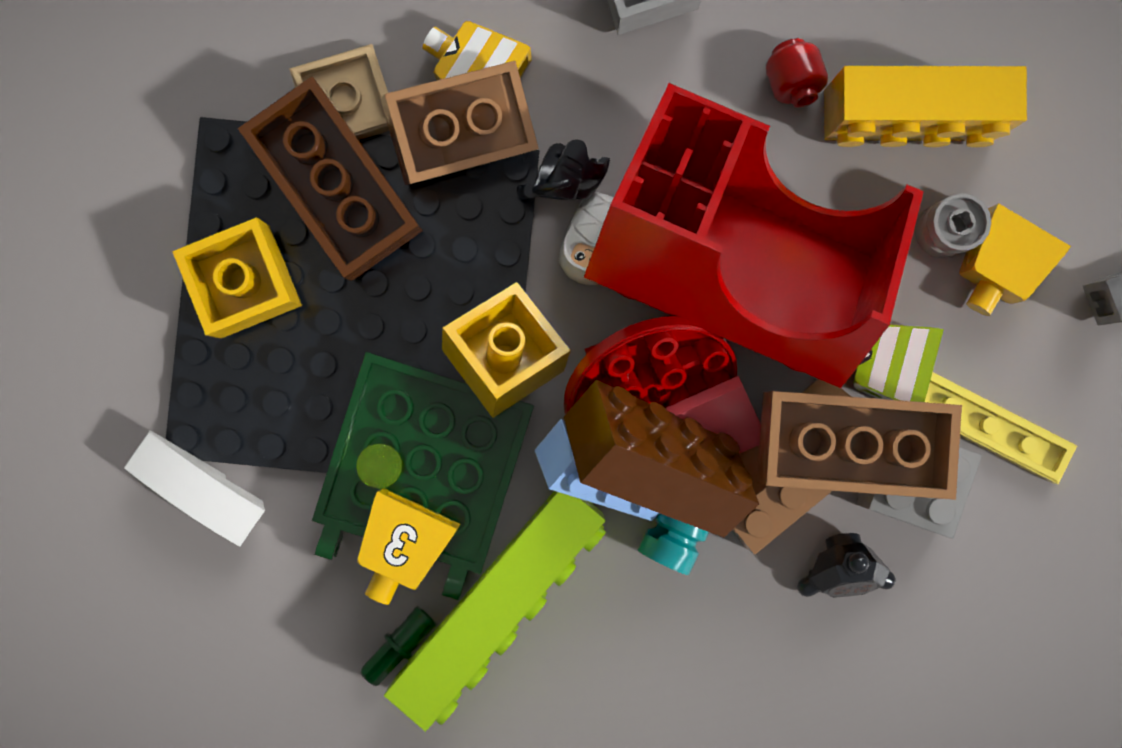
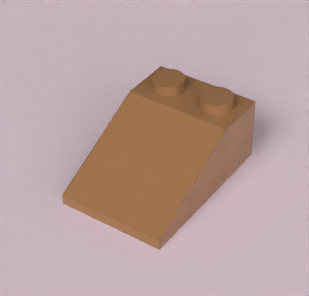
M516 61L386 93L380 99L405 185L539 149Z

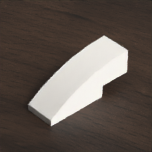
M149 430L124 466V469L165 500L239 547L265 511L264 503L261 499L228 481L224 473Z

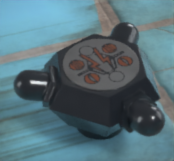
M842 533L833 535L825 540L827 550L819 553L813 569L809 571L808 576L798 582L797 589L805 597H811L818 592L825 593L833 598L858 596L878 588L891 589L895 585L896 578L877 554L861 542L859 534Z

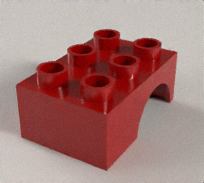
M668 83L610 204L584 278L612 289L628 299L637 300L672 316H680L704 330L783 363L792 370L804 372L838 388H842L890 325L924 191L906 184L889 201L863 210H834L812 204L787 189L773 172L766 153V138L770 125Z

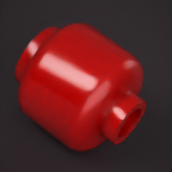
M800 38L790 39L778 44L772 50V55L765 64L766 74L775 99L784 104H793L796 108L814 103L819 97L818 94L828 83V73L819 48L813 43L805 42Z

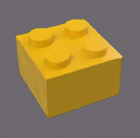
M257 217L172 251L206 336L224 338L302 306L270 225Z
M517 282L443 327L442 351L492 418L563 373L571 351Z

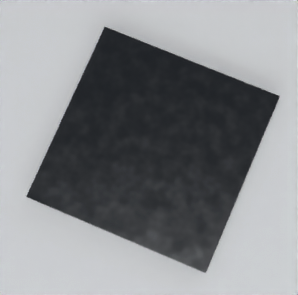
M200 117L186 246L257 217L270 225L302 306L224 338L206 336L185 282L182 280L166 440L202 461L327 473L366 352L466 383L442 351L443 327L516 282L526 293L535 197L523 199L517 195L516 191L518 185H534L538 174L540 150L526 152L405 185L390 135L377 134L359 140L423 231L351 281L344 278L238 130L247 121Z

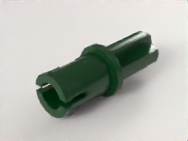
M416 606L406 620L392 634H385L386 642L362 667L360 673L363 678L371 685L378 686L404 658L407 660L411 659V652L437 626V623L422 608Z

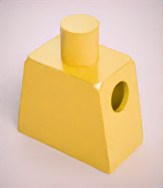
M999 203L988 208L992 222L989 235L982 244L966 251L959 270V274L977 285L966 305L985 316L991 315L1000 299L1006 303L1014 304L1029 298L1071 247Z

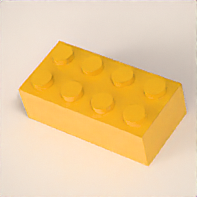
M844 66L824 89V140H837V145L841 147L861 146L864 144V141H880V145L883 147L904 146L907 144V141H923V146L925 147L948 146L950 141H966L967 147H987L993 145L994 140L999 137L1010 135L1012 129L1027 121V66Z

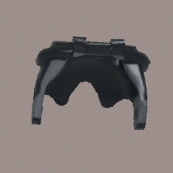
M579 139L569 141L566 146L561 143L553 144L549 147L543 158L534 185H518L517 195L523 199L543 197L557 200H589L606 176L610 158L589 159L586 144Z

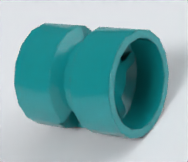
M659 513L655 517L656 527L647 529L638 552L672 570L689 575L699 555L695 546L698 542H705L709 532Z

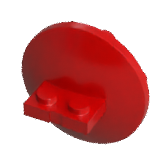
M680 316L659 317L627 326L608 336L600 343L584 349L586 356L574 369L565 389L564 413L566 414L595 380H599L612 387L620 386L639 399L648 403L656 402L666 408L736 377L737 361L734 352L725 338L704 330L702 327Z

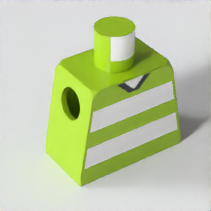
M889 325L857 367L853 383L854 388L877 399L925 402L944 329Z

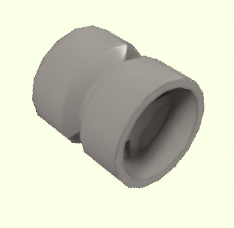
M966 193L953 194L921 213L915 227L916 240L922 250L933 257L947 258L969 251L982 244L989 235L992 223L990 211L985 203L974 195Z

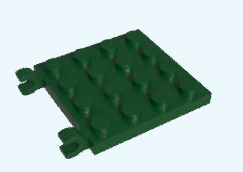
M366 352L312 518L313 522L324 525L315 555L332 560L333 556L337 557L343 538V531L364 537L376 493L385 488L460 524L457 532L436 560L451 565L442 595L459 600L468 571L480 575L482 573L534 405L518 401L492 418L468 384Z

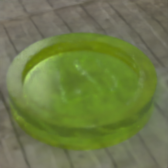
M374 444L365 448L357 460V473L360 479L372 488L381 489L394 484L402 472V460L399 453L393 447L386 444Z

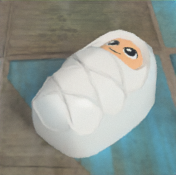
M594 192L589 200H582L563 236L559 263L564 273L577 283L584 285L598 284L584 278V274L610 204L614 198L612 196Z

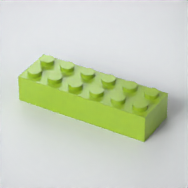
M553 491L414 653L411 659L396 674L384 697L425 732L435 721L442 725L459 704L457 700L462 695L461 690L464 686L471 691L487 673L488 668L486 666L491 660L489 657L494 651L501 656L514 642L518 635L515 633L519 628L517 624L523 617L531 621L547 602L545 599L548 594L546 590L554 582L560 587L576 568L574 564L576 559L574 558L581 549L584 548L590 552L606 533L603 526L606 521L603 512L589 501Z

